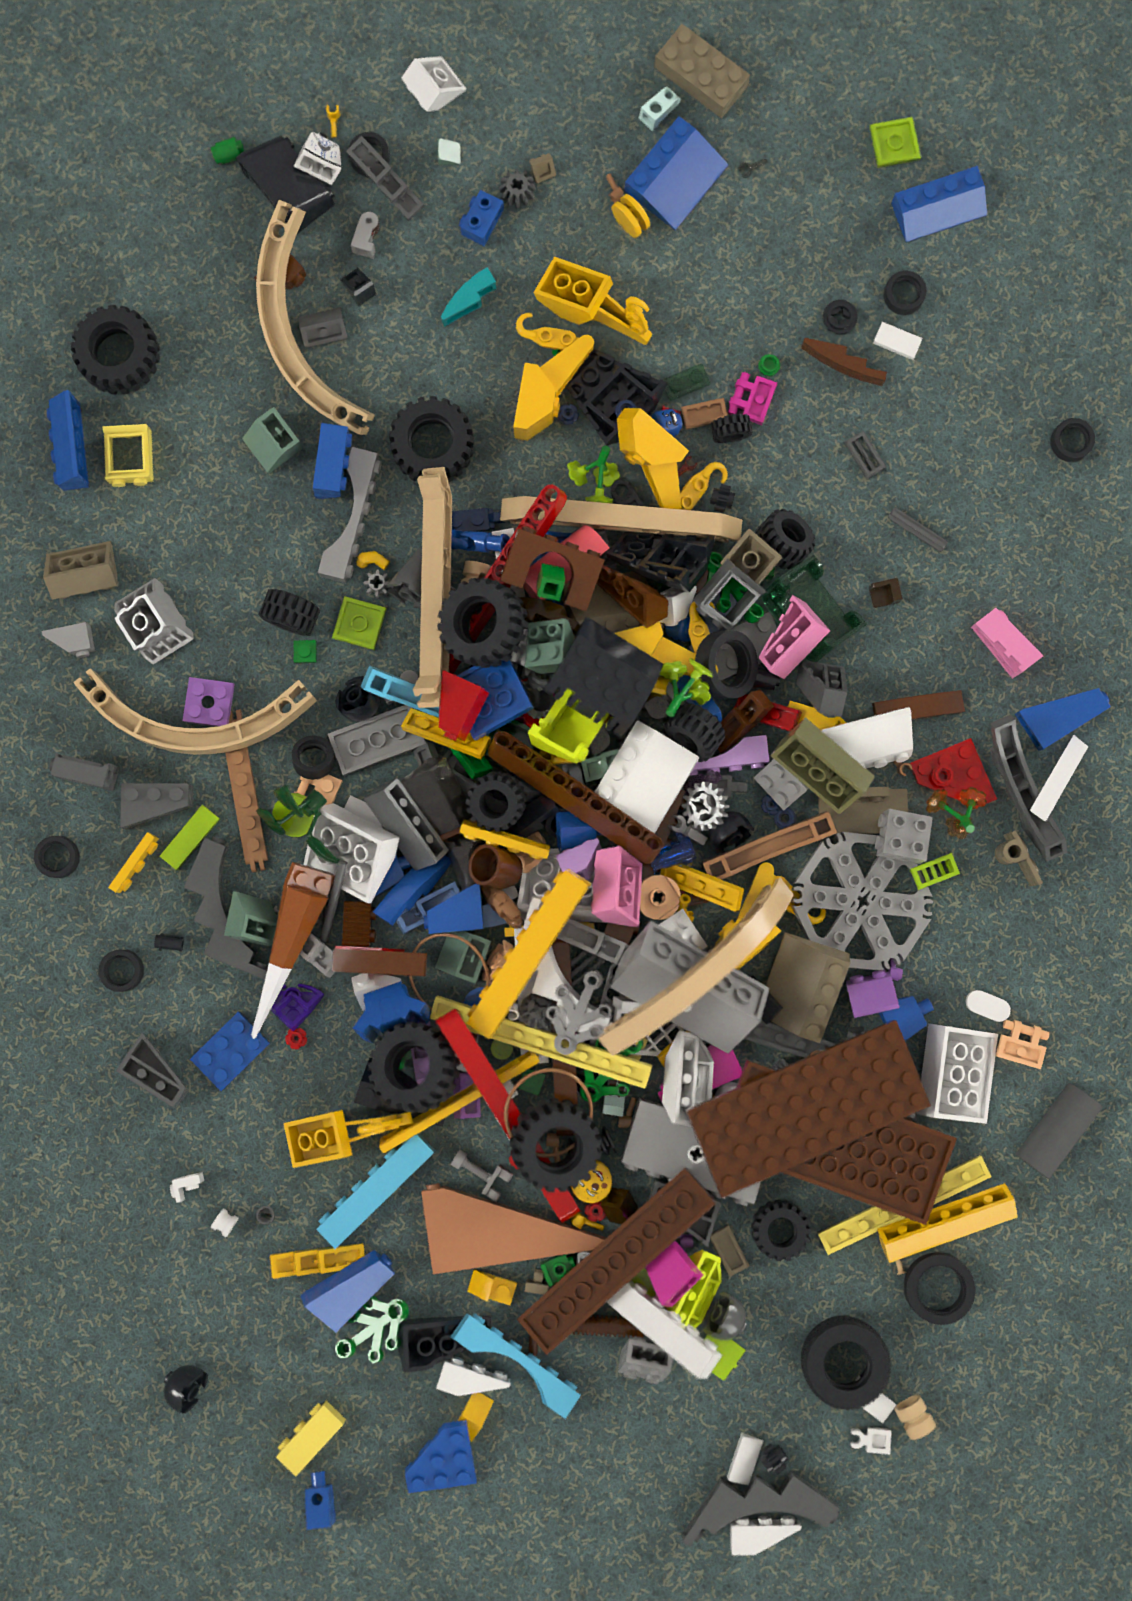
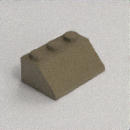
M111 541L46 554L43 579L52 599H65L71 595L88 594L91 591L108 590L117 586L118 575Z

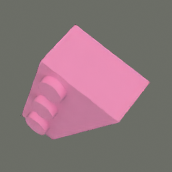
M794 595L789 600L791 604L785 615L782 614L779 619L781 622L776 632L770 635L759 656V659L771 673L783 679L830 632L808 604Z
M997 608L993 609L971 627L1012 679L1043 657L1034 645L1008 620L1006 614Z

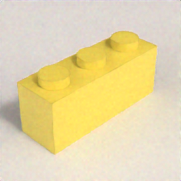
M327 1401L322 1405L317 1403L309 1412L311 1415L310 1419L307 1422L302 1420L293 1430L296 1434L291 1439L286 1437L277 1447L280 1451L276 1458L295 1476L300 1473L343 1426L346 1420Z

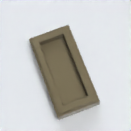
M729 1225L711 1234L710 1239L729 1277L750 1267Z

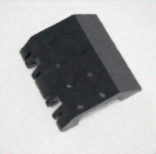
M586 616L574 635L576 637L555 674L551 675L543 691L552 695L559 687L554 695V698L559 700L567 689L571 690L573 693L567 700V706L571 708L576 702L573 709L588 719H591L596 713L593 719L595 723L600 722L606 713L612 715L606 722L605 729L610 731L613 728L612 733L621 738L635 721L656 685L663 663Z

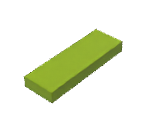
M201 805L162 852L160 857L175 870H179L218 823L220 818L204 805Z

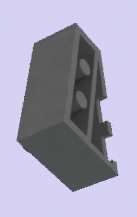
M802 660L799 665L796 685L819 713L829 718L842 717L847 696L845 667Z

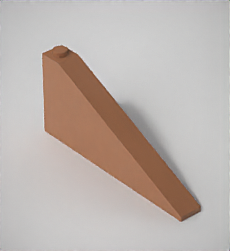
M440 1183L426 1185L427 1189H423L421 1192L433 1274L591 1251L607 1238L454 1188L440 1187Z

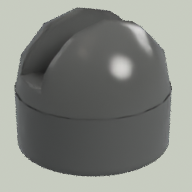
M262 1206L258 1209L256 1218L259 1223L269 1225L275 1219V1212L269 1206ZM261 1213L272 1215L271 1219L262 1218L260 1216Z

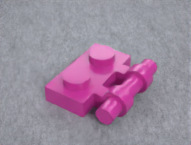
M742 372L740 379L736 381L734 396L729 400L728 405L730 407L727 413L729 415L736 414L738 409L744 410L743 414L750 416L751 422L762 425L777 382L757 376L755 382L751 383L748 382L750 374ZM744 391L751 392L748 401L741 400Z

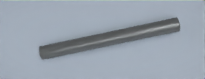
M339 860L320 935V941L327 943L329 940L346 872L347 861Z

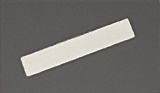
M1075 735L1071 738L1030 809L1032 813L1044 821L1049 817L1088 748Z

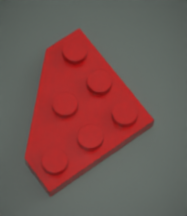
M971 738L909 763L912 766V773L918 785L927 787L969 805L970 800H973L974 808L997 800ZM941 764L950 766L954 771V780L946 787L937 786L931 777L933 769ZM940 772L939 778L941 780H945L946 774L944 772Z

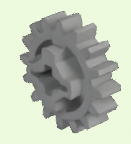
M710 782L695 783L694 788H688L687 790L690 795L683 796L687 802L682 804V807L687 810L683 813V816H689L687 823L694 824V829L708 831L709 829H716V824H723L721 817L728 816L724 810L729 808V805L724 802L728 799V796L721 795L724 789L717 788L716 783Z

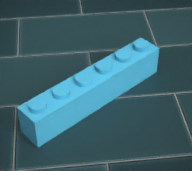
M419 1133L404 1141L397 1151L394 1148L384 1156L387 1161L382 1166L376 1164L368 1172L370 1177L365 1182L360 1180L351 1188L354 1193L348 1199L343 1196L335 1204L337 1209L332 1214L327 1212L318 1221L321 1225L317 1228V1231L334 1249L435 1152V1149Z

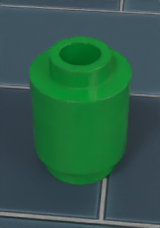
M235 137L217 142L215 146L211 147L216 164L222 163L223 165L236 161V157L245 151L241 140H237Z

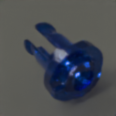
M681 832L676 833L677 841L663 846L655 861L650 863L654 873L658 869L669 868L685 862L687 867L693 866L692 860L697 857L688 835L683 837Z

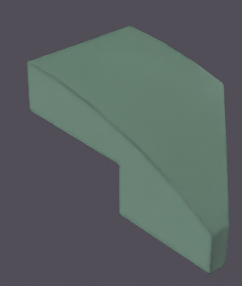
M619 749L602 753L600 756L585 759L581 762L587 783L603 779Z

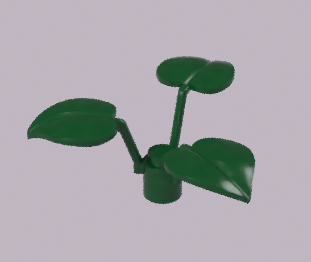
M288 784L276 788L273 791L276 798L285 808L292 810L291 813L281 820H276L270 812L258 808L256 810L266 825L279 835L286 833L281 824L292 816L297 815L302 818L304 814L308 817L314 815L306 835L308 838L306 842L322 860L338 864L340 859H337L319 839L312 836V831L321 815L319 810L327 803L325 797L318 791L313 790L298 806L288 788Z

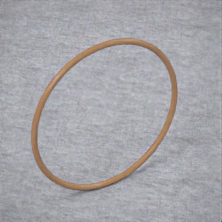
M450 933L430 935L419 942L412 952L416 953L423 943L435 937L448 936L461 940L470 946L480 958L486 974V985L489 986V972L481 953L473 944L458 935ZM409 976L410 983L415 995L420 1001L425 1002L417 992V989L413 982V977Z
M555 1068L541 1069L526 1075L513 1087L505 1104L504 1121L510 1138H513V1134L508 1124V1106L512 1095L525 1080L543 1072H559L570 1076L584 1089L589 1102V1117L592 1119V1099L584 1083L575 1075ZM572 1144L570 1147H568V1148H566V1149H564V1150H562V1151L556 1152V1153H550V1154L536 1153V1156H538V1157H554V1156H558V1155L564 1154V1153L570 1151L571 1149H573L574 1144Z

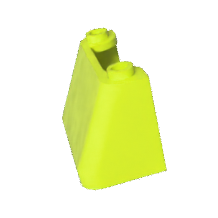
M567 689L564 695L555 701L544 720L542 718L539 720L540 726L533 724L528 732L531 745L573 763H578L579 761L583 762L587 757L588 747L610 714L606 713L598 723L593 722L596 713L591 719H588L573 709L576 702L571 708L566 705L569 696L573 693Z

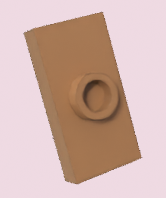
M724 398L681 407L685 430L711 425L713 420H718L717 418H724V416L728 415Z

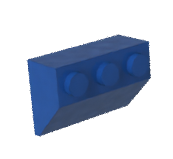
M321 423L313 481L315 498L341 497V490L345 491L347 477H343L344 469L349 467V456L346 455L347 447L351 448L352 434H349L348 426Z

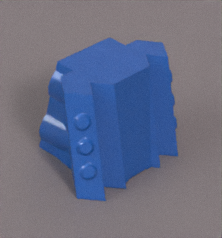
M400 981L363 994L365 1011L353 1027V1030L362 1040L373 1044L378 1035L385 1037L383 1033L386 1030H394V1025L400 1023L405 1025L407 1022L418 1023V1021L428 1024L432 1011L425 1002L409 997L407 986Z

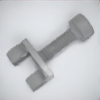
M459 1149L450 1164L456 1169L464 1167L476 1174V1176L478 1175V1177L484 1179V1181L486 1180L487 1183L482 1190V1194L496 1202L501 1193L490 1187L495 1178L499 1176L509 1182L513 1176L511 1172L500 1165H497L493 1174L485 1172L484 1169L468 1161L467 1153Z

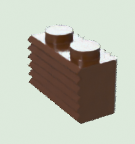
M344 901L342 946L371 947V943H375L376 930L372 929V920H376L377 915L373 912L376 907H373V902Z

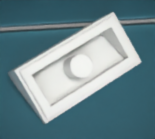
M741 1432L727 1474L728 1481L749 1485L763 1440Z

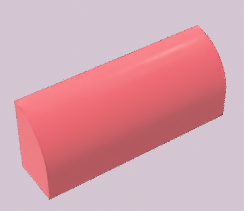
M583 525L560 543L563 545L566 542L579 546V551L587 553L589 549L600 553V557L609 549V546L601 536L588 525ZM548 552L530 566L523 588L531 598L547 599L537 597L536 582L542 563L563 567L565 584L571 581L569 563L563 556L554 552Z

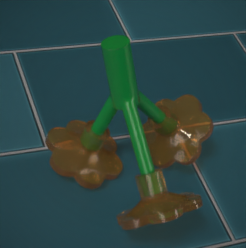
M974 787L961 790L959 794L961 797L960 802L966 805L967 808L966 814L963 815L949 807V804L946 802L947 790H935L926 802L928 805L926 811L936 813L941 809L952 814V817L946 820L948 834L951 837L956 836L958 839H965L967 834L975 830L971 822V812L986 805V794Z

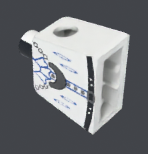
M311 132L300 151L294 167L332 185L341 170L339 146L328 140V136L325 133L316 134Z

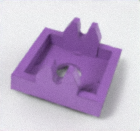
M189 677L182 721L211 727L229 724L235 684ZM205 696H212L214 698V705L211 708L207 709L202 706V699Z

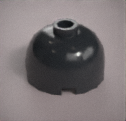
M364 676L348 680L345 683L347 687L343 691L339 690L336 696V708L343 716L352 721H365L371 718L380 707L381 697L361 687Z
M735 811L726 812L728 816L721 817L723 824H716V829H709L708 838L717 853H724V848L735 844L736 848L751 837L749 831H754V828L743 814Z
M184 1365L169 1372L164 1380V1398L167 1404L175 1411L186 1414L199 1401L195 1397L201 1385L205 1388L208 1382V1374L193 1365Z

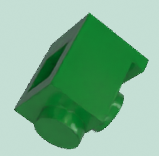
M565 1254L542 1261L540 1266L549 1287H551L568 1274L576 1264L572 1255L568 1257ZM560 1265L564 1268V1271L557 1273L555 1268Z

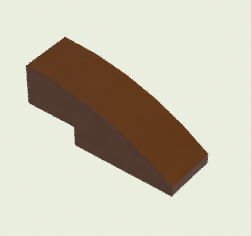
M761 689L750 692L738 707L733 708L722 720L721 727L725 731V739L717 748L721 754L725 753L743 738L774 707Z

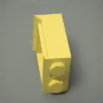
M147 424L102 426L105 447V480L114 487H124L125 483L145 486L147 482H153L152 434ZM142 436L143 469L114 471L113 438Z

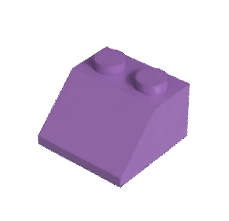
M877 970L872 972L870 976L855 975L846 981L854 1018L899 1008L890 971Z

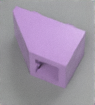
M598 838L594 840H587L575 848L564 850L556 855L562 872L569 868L584 879L589 880L595 870L596 851L602 850Z

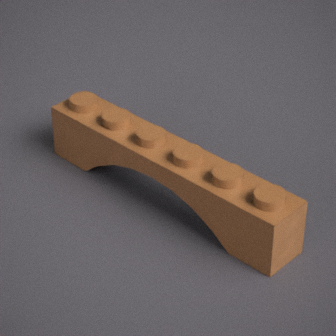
M825 811L704 860L702 863L708 875L722 880L765 860L836 834L837 831L829 812Z

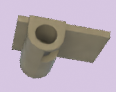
M1016 830L1004 834L1006 841L995 849L996 860L1004 865L1018 862L1030 886L1042 884L1038 867L1033 859L1030 858L1027 846L1021 837L1018 836ZM1008 849L1012 851V857L1009 856Z

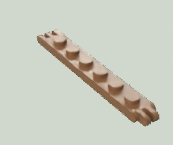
M241 709L236 710L237 719H234L233 712H230L229 723L243 719ZM248 747L225 752L246 865L250 864L253 873L257 872L256 863L259 862L260 870L263 871L266 870L264 861H268V854L261 817L256 812L259 805Z

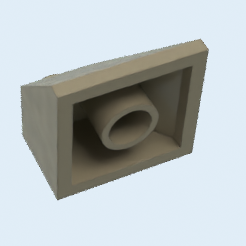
M748 529L720 564L723 565L729 559L741 571L743 570L752 580L760 585L781 560L782 556L751 529Z

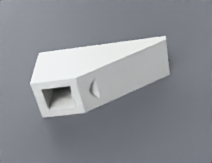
M453 1356V1358L445 1360L436 1389L461 1396L507 1388L510 1386L511 1379L507 1378L508 1375L504 1372L496 1370L494 1373L485 1371L486 1367L473 1363L471 1366L465 1364L462 1358Z
M786 1515L782 1516L779 1520H772L770 1516H759L758 1520H749L745 1516L731 1522L730 1549L732 1555L758 1554L801 1529L799 1519Z

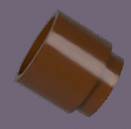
M492 845L479 846L472 853L469 861V874L476 884L492 888L506 889L514 886L520 880L523 872L522 862L515 853Z

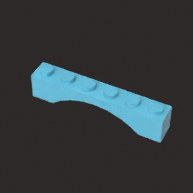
M369 665L361 684L364 690L439 718L440 707L418 708L417 702L422 694L420 696L414 695V683Z
M466 1313L451 1335V1338L471 1352H495L516 1360L534 1379L540 1392L542 1403L566 1419L581 1396L575 1391L577 1386L567 1379L563 1383L557 1378L559 1373L549 1366L545 1370L538 1365L541 1360L531 1353L528 1356L520 1352L522 1349L520 1345L513 1340H510L509 1343L502 1339L504 1334L492 1326L491 1329L483 1325L485 1320L474 1313L470 1316Z

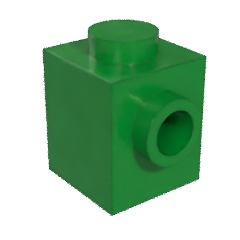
M542 563L536 582L537 597L560 600L565 584L563 567Z

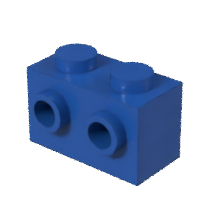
M480 190L477 196L474 195L469 204L470 210L467 215L464 214L462 216L459 226L461 235L485 246L504 211V202Z

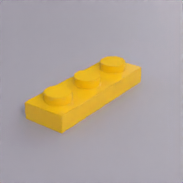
M147 832L108 888L115 893L127 891L132 884L130 879L134 873H139L145 865L143 860L148 854L152 855L157 849L158 844L156 842L159 838Z

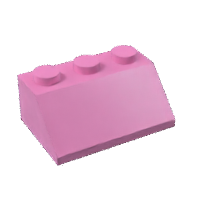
M621 846L596 851L591 910L592 914L603 922L637 927L639 926L643 864Z

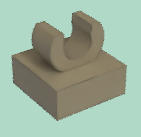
M550 153L542 154L541 157L532 158L529 161L536 184L556 176Z
M535 1269L533 1280L526 1279L525 1292L543 1295L548 1292V1283L542 1281V1270Z

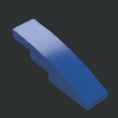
M444 855L436 864L416 871L412 868L391 889L373 912L393 926L405 909L410 911L422 894L424 896L429 894L453 861Z

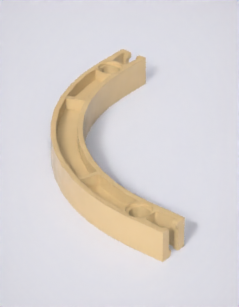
M278 200L261 246L257 269V305L266 343L283 376L309 405L332 421L342 426H348L349 430L359 435H367L369 427L365 426L362 428L356 425L354 419L356 414L363 416L362 421H373L375 415L349 402L330 389L308 365L293 336L285 298L286 270L295 237L306 212L292 207L287 202ZM290 208L293 212L288 222L285 223V218ZM281 227H284L285 233L280 237L279 230ZM343 407L347 410L345 418H342L340 413Z
M91 668L86 673L97 684L91 691L86 688L87 685L83 682L82 678H78L73 682L97 711L122 731L156 748L184 754H217L251 746L281 731L317 702L310 692L306 693L307 696L298 703L293 701L302 691L305 692L307 690L301 681L298 680L265 708L244 719L217 727L181 728L158 723L136 713L125 705ZM102 694H106L105 700L99 702V697ZM286 704H291V710L283 713V707Z
M781 877L775 880L773 886L768 884L762 888L756 901L743 919L697 964L657 995L604 1028L603 1031L605 1033H602L598 1039L612 1056L654 1032L696 1002L736 968L761 943L782 917L794 895Z

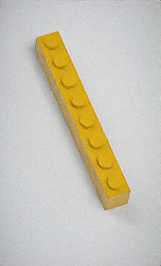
M569 868L564 872L560 870L553 880L556 885L552 891H546L541 899L543 905L539 911L535 909L528 919L531 923L527 930L523 928L516 938L519 941L514 949L511 947L504 956L505 964L502 968L499 966L491 977L494 979L491 986H485L479 995L482 1000L478 1006L474 1004L467 1014L470 1018L466 1024L488 1039L494 1036L592 884Z

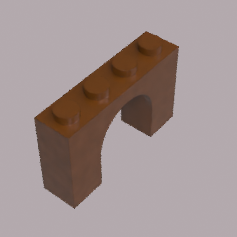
M526 526L523 527V530L517 529L499 581L523 588L530 565L537 556L545 552L560 554L567 560L571 568V581L563 604L587 611L604 563V559L599 558L600 553L589 549L587 553L579 551V546L570 542H566L565 545L557 543L558 538L545 534L544 537L535 535L536 530Z

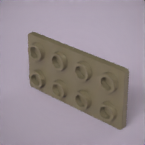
M868 787L860 798L840 814L818 797V814L825 811L829 812L837 831L836 834L841 832L880 834V827H878L880 814L888 809L908 812L907 789Z

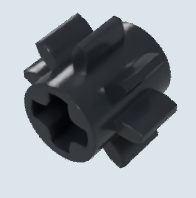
M721 484L720 489H713L710 504L715 505L714 511L724 513L725 508L731 509L735 493L730 492L731 486Z
M770 1443L762 1449L764 1455L760 1457V1460L769 1473L775 1470L777 1474H780L787 1469L785 1462L789 1459L780 1445L773 1447Z

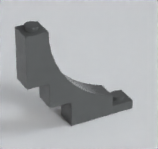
M213 836L211 840L205 838L184 888L204 896L194 921L214 929L204 955L265 980L268 965L259 961L253 964L257 952L245 941L224 936L228 912L223 896L222 877L229 847L224 845V840Z
M790 1471L779 1489L755 1474L743 1493L720 1477L682 1533V1541L691 1547L694 1541L697 1543L704 1532L703 1528L714 1535L724 1526L737 1519L762 1512L793 1513L809 1518L827 1528L830 1523L833 1524L838 1518L839 1506L837 1502L793 1471Z

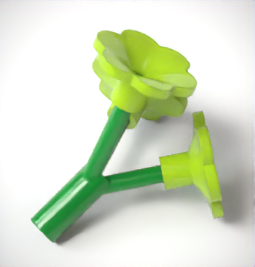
M602 446L598 459L589 465L581 466L576 460L567 465L569 477L578 487L587 484L586 474L589 473L590 469L598 466L593 470L598 487L595 488V495L585 497V501L613 503V499L604 496V488L602 486L611 487L616 480L620 479V473L615 463L609 464L606 462L610 453V447Z
M692 658L689 661L693 665L694 671L690 675L691 679L680 694H678L677 682L679 681L678 678L682 677L683 673L687 671V666L682 665L680 661L664 663L660 675L664 676L665 679H669L673 686L674 698L666 710V714L671 717L675 715L680 704L689 698L696 701L699 705L705 704L711 698L708 683L702 682L700 677L701 675H707L712 678L713 673Z

